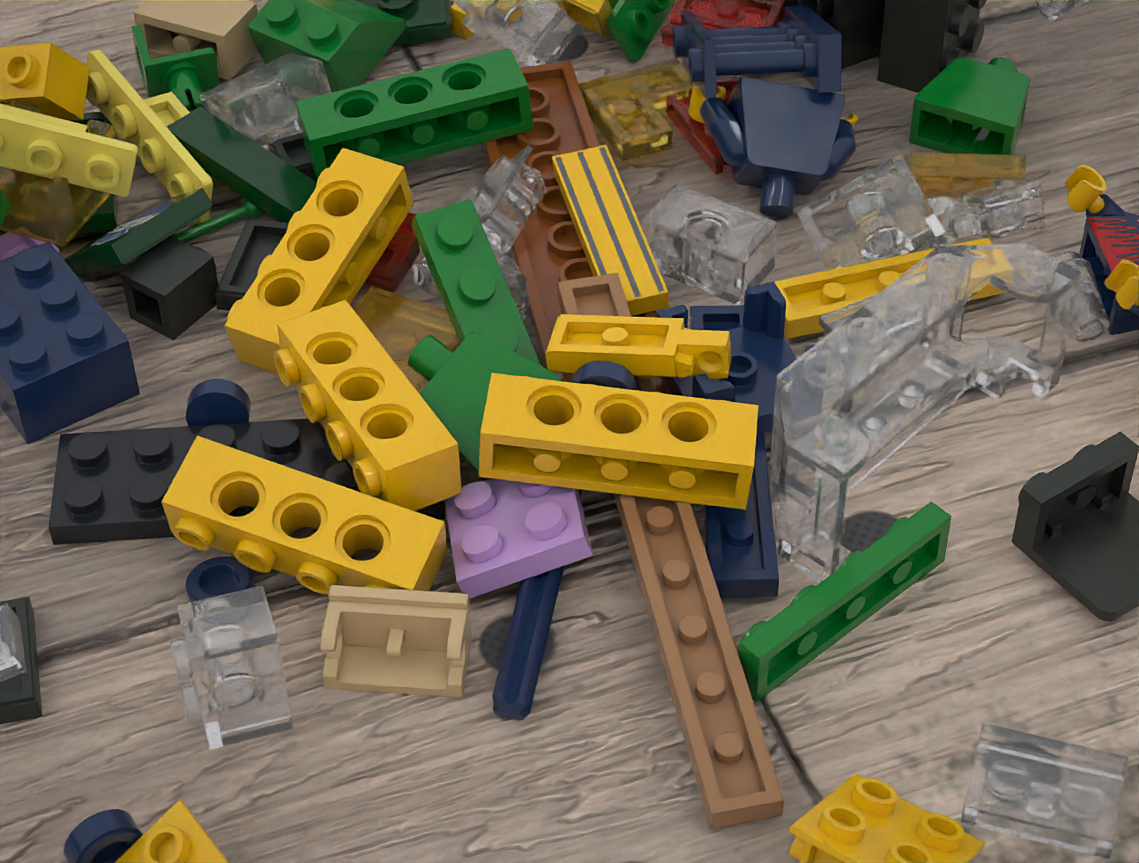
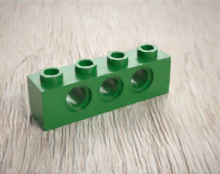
M510 48L296 101L304 144L317 180L324 169L330 168L342 148L398 165L533 130L529 87Z

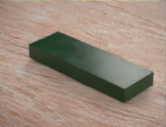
M202 107L195 109L167 126L207 174L283 223H289L294 213L302 210L316 189L317 182Z

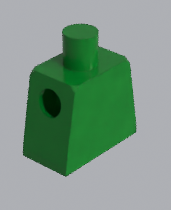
M965 57L956 58L914 98L909 143L1007 172L1010 168L1023 125L1030 78L1026 74L1018 73L1015 64L1004 57L993 58L988 64Z
M476 332L468 334L454 352L432 335H428L416 345L407 362L408 366L429 381L420 392V396L456 440L459 452L478 473L480 432L491 373L563 381L554 372Z

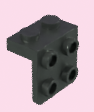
M1121 431L1096 446L1091 444L1083 447L1071 460L1048 473L1041 472L1030 478L1022 487L1018 496L1019 506L1012 537V543L1091 613L1103 621H1114L1139 606V501L1128 493L1139 446Z

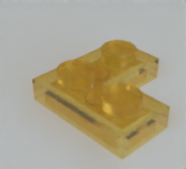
M677 58L579 84L589 116L622 162L643 158L649 154L673 148V130L661 114H670L676 110L689 107L693 86H697L695 83H690L689 73Z

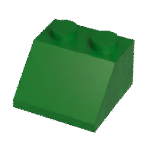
M268 0L247 26L267 68L327 94L360 86L407 27L403 19L356 0Z

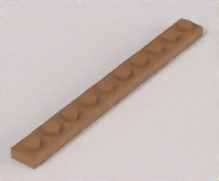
M618 273L557 282V299L562 314L631 317ZM633 375L637 383V391L655 392L651 379L639 378ZM614 494L710 829L782 816L784 806L782 791L691 503Z

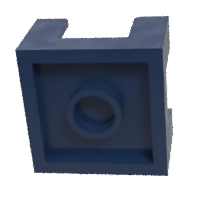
M773 281L750 287L745 291L743 326L725 330L730 332L731 365L728 378L709 380L706 374H697L693 377L679 378L677 375L676 377L662 378L672 395L759 405L756 435L821 418L826 361L815 344L806 346L803 360L798 361L784 339L786 300ZM685 305L657 311V318H684V327L688 328V310Z

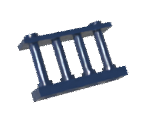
M806 5L785 6V20L778 21L777 26L707 30L692 11H681L682 25L673 26L674 58H682V64L689 73L690 83H695L705 98H717L716 76L799 72L819 93L841 92V34Z

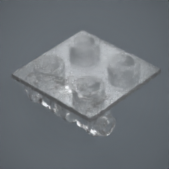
M530 145L524 148L512 160L506 155L501 156L483 176V185L478 187L473 182L470 183L452 203L472 200L495 257L509 252L546 190L542 173L524 163L533 149ZM428 265L423 268L425 272L429 269Z

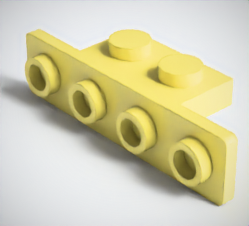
M100 49L88 52L87 66L90 67L86 98L89 103L100 109L111 122L116 135L120 139H125L128 143L135 144L138 147L137 155L140 157L144 168L149 173H154L169 191L171 198L203 188L211 201L213 191L212 179L214 177L203 170L167 128L168 125L190 113L172 92L143 100ZM210 211L194 220V222L198 225L208 221Z
M0 104L1 167L126 197L129 195L132 186L138 147L132 143L86 132L87 125Z

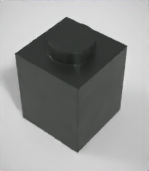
M169 236L120 273L130 318L175 340L216 306L215 292L219 285L214 256L209 255L199 247H193L173 236Z

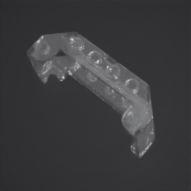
M1028 243L938 246L776 376L769 472L771 504H773L776 523L775 542L777 555L818 582H822L837 571L845 558L852 553L841 546V538L844 536L846 517L844 516L846 495L971 386L978 388L997 400L1005 394L1006 383L1015 378H1025L1034 381L1032 394L1039 398H1043L1053 389L1060 380L1081 271ZM988 284L1025 302H1048L1039 351L1013 337L961 338L966 302ZM920 341L915 349L868 387V384Z

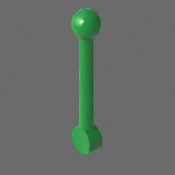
M245 199L241 207L171 236L187 242L246 216L258 218L264 210Z

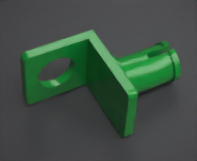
M140 25L131 26L137 64L148 98L172 92L188 111H194L202 107L211 113L203 93L217 90L220 87L217 58L214 49L208 47L150 59Z

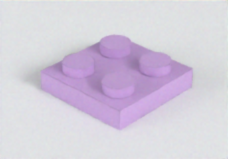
M489 478L469 483L461 488L462 493L445 499L456 582L462 593L469 594V599L593 556L579 489Z

